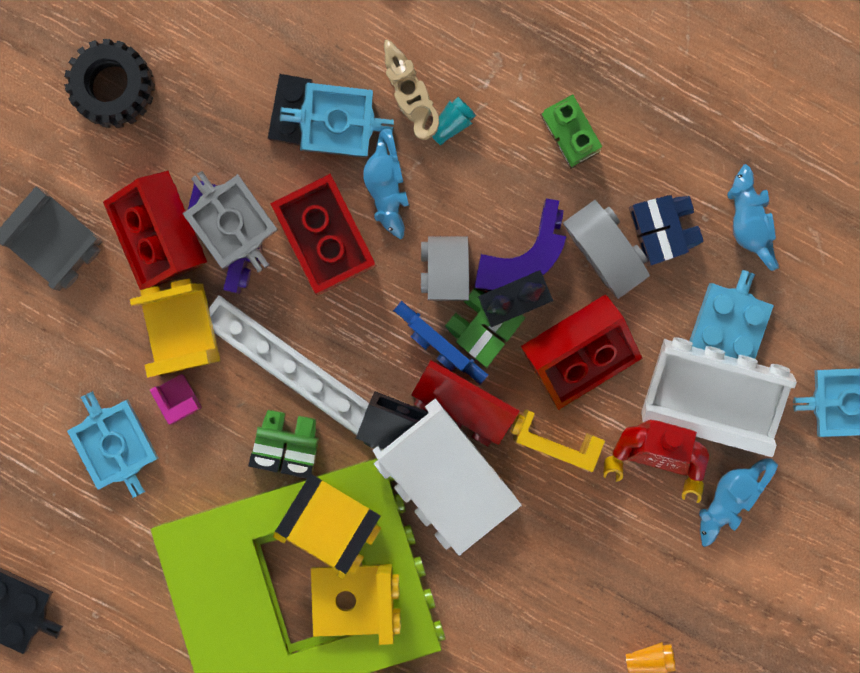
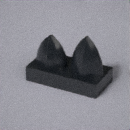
M541 270L478 296L491 328L553 302Z

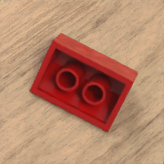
M169 170L137 178L103 201L140 290L157 287L207 263L203 248L197 239L194 229L183 215L186 210Z
M606 294L520 346L558 410L643 359L624 317Z
M430 360L411 396L416 398L414 405L427 411L425 406L436 398L460 429L464 425L473 430L474 433L471 437L489 447L491 442L499 445L520 412Z

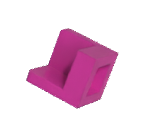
M183 374L150 389L168 425L174 424L202 408Z

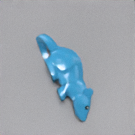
M386 128L380 132L376 151L365 164L363 180L378 210L374 215V219L379 221L389 233L402 239L405 226L399 215V206L402 204L406 207L409 206L406 191L400 192L398 184L404 181L391 128Z
M744 164L735 176L732 188L727 193L730 200L734 199L733 235L740 246L756 253L770 271L777 270L779 265L773 249V240L776 239L772 213L766 214L763 208L769 205L768 191L763 190L759 195L755 192L753 188V172L747 164Z
M762 459L749 469L731 470L721 477L715 491L714 500L708 510L701 509L699 512L701 518L699 531L703 547H707L715 542L721 527L725 524H728L734 531L738 528L742 521L741 516L738 515L742 509L750 511L775 474L778 464L773 459ZM766 470L761 481L758 483L757 480L760 474Z

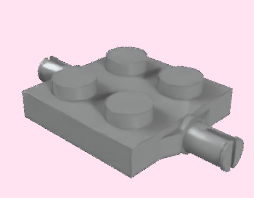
M203 171L197 174L203 181L204 186L196 175L193 176L191 180L203 195L197 204L184 212L183 215L220 267L224 270L236 260L248 257L258 273L264 269L256 258H258L264 268H267L270 264L258 248L264 240L277 232L278 229L241 177L237 174L225 184L213 187Z

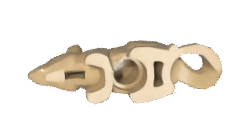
M385 40L386 75L396 90L394 96L403 114L414 122V135L416 138L421 140L430 139L435 135L439 127V116L432 106L433 101L430 100L423 81L417 79L412 61L407 60L405 54L391 41ZM432 112L433 123L429 130H425L426 121Z

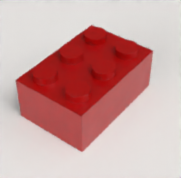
M331 173L270 203L317 296L377 267Z

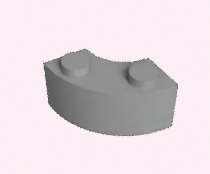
M594 200L564 221L563 225L574 244L589 261L601 281L619 299L650 276L644 266L648 259L639 246H631L617 225L620 223V220L609 206L603 209Z
M428 236V242H421V262H428V273H421V293H428V301H468V236Z

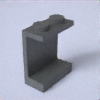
M37 186L0 227V244L10 248L49 282L48 286L58 291L62 288L68 289L79 276L77 273L78 269L84 262L89 264L97 257L101 251L98 246L103 242L46 191Z

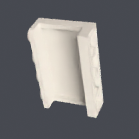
M674 337L673 341L664 339L642 408V421L646 422L651 419L696 431V437L773 457L777 446L774 438L790 390L795 388L797 383L794 375L790 373L791 370L778 364H771L770 367L757 364L758 361L745 355H738V359L725 355V351L711 346H706L705 350L692 347V342L682 338Z
M435 398L425 406L429 412L425 417L384 450H381L379 446L373 449L378 459L374 462V465L385 479L390 476L394 478L398 483L394 488L406 503L412 500L418 508L414 512L427 527L431 523L438 530L434 535L446 550L452 547L458 555H461L522 505Z

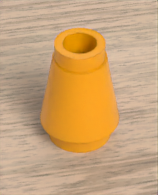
M661 642L626 654L628 673H668L676 671L672 644L664 645Z

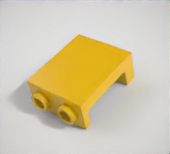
M525 409L523 415H517L510 429V432L515 434L513 440L516 443L590 472L594 471L605 440L586 433L580 451L530 433L529 427L535 413Z

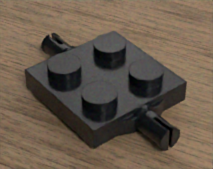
M0 568V644L25 654L33 637L39 631L57 639L63 629V625L46 619L47 605L53 592Z

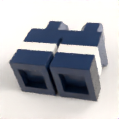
M672 195L633 204L629 207L637 236L664 227L668 228L638 239L641 250L648 259L646 262L647 267L689 253V249L704 242L699 226L682 230L679 221L680 217L694 213L690 196L672 198Z

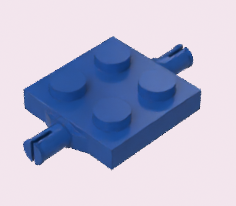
M403 301L396 306L393 312L406 321L408 326L414 331L410 336L425 350L431 345L440 353L436 359L452 372L456 367L481 385L489 374L475 364L473 359L469 360L423 321L419 317L421 314L413 311Z

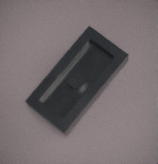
M279 73L268 140L301 145L302 132L299 123L280 121L281 107L301 109L305 98V86L307 83H313L312 79Z

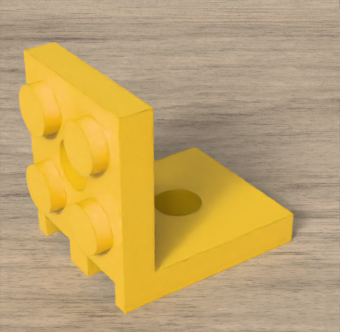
M392 564L359 565L355 574L348 571L343 579L337 576L339 571L330 566L311 567L313 637L379 634V645L393 644L394 635L400 634L401 613L400 608H394V599H399L400 587L399 574H392ZM343 591L351 592L356 598L355 606L348 610L340 608L336 601L337 595Z

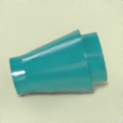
M457 97L453 102L449 100L439 116V127L432 138L439 145H442L448 139L472 125V120L477 115L460 97Z

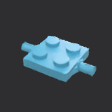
M307 83L305 86L304 103L301 109L281 107L280 121L299 123L302 132L300 151L366 158L368 156L369 139L373 131L381 132L383 129L391 128L393 132V127L391 126L394 125L393 119L374 118L372 109L373 90Z
M742 270L736 288L728 289L714 283H709L689 340L693 343L692 347L705 350L706 346H711L725 351V355L738 359V355H745L756 358L774 305L758 300L749 293L755 276L754 273Z
M860 368L814 370L815 391L813 397H794L793 403H806V405H793L794 411L814 410L817 419L818 437L860 435Z
M93 391L82 396L81 399L90 415L81 424L69 429L67 432L97 490L113 482L124 481L132 498L144 493L145 490L141 486L136 474L143 466L159 459L129 400H125L112 408L101 409Z

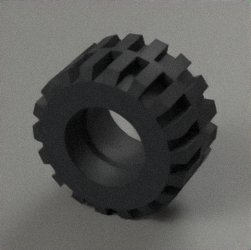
M103 39V43L100 44L94 40L89 42L90 48L85 49L82 46L77 50L80 54L77 59L71 57L68 62L72 66L71 70H65L64 77L68 79V84H64L65 91L70 95L68 98L70 103L81 115L94 124H100L102 127L110 128V126H115L116 128L124 127L123 123L133 124L136 122L135 117L137 115L143 116L147 112L145 106L147 103L151 105L153 100L151 91H155V84L151 79L153 74L146 61L131 46L128 47L124 42L118 40L114 43L111 39ZM121 67L127 73L128 79L124 93L116 100L110 102L97 100L93 93V83L96 76L105 68Z

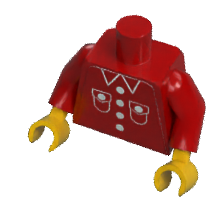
M650 419L638 426L627 427L622 432L612 452L613 456H609L604 460L603 477L606 478L609 472H616V482L621 481L624 470L623 461L626 460L684 476L688 475L689 478L684 482L682 499L685 500L687 493H694L698 496L696 503H699L704 490L702 480L705 477L709 453L703 444L695 441L696 431Z

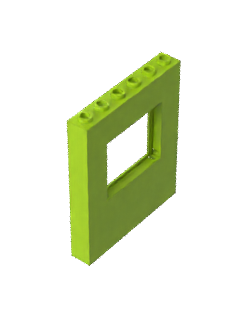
M377 457L316 477L381 515L376 525L381 527V530L372 545L365 542L359 554L364 556L362 565L392 564V574H399L400 595L399 599H394V608H400L401 629L400 634L394 635L393 644L379 645V634L318 636L294 643L290 642L261 545L277 540L273 537L274 532L307 479L163 523L150 529L194 673H371L441 651L440 641L446 640L440 620L434 622L430 609L436 608L431 589L424 590L420 577L426 576L421 557L414 558L410 546L416 544L411 525L404 526L401 513L406 512L404 501L398 493L394 494L391 484L394 478L390 476L385 479L374 465V462L378 460Z

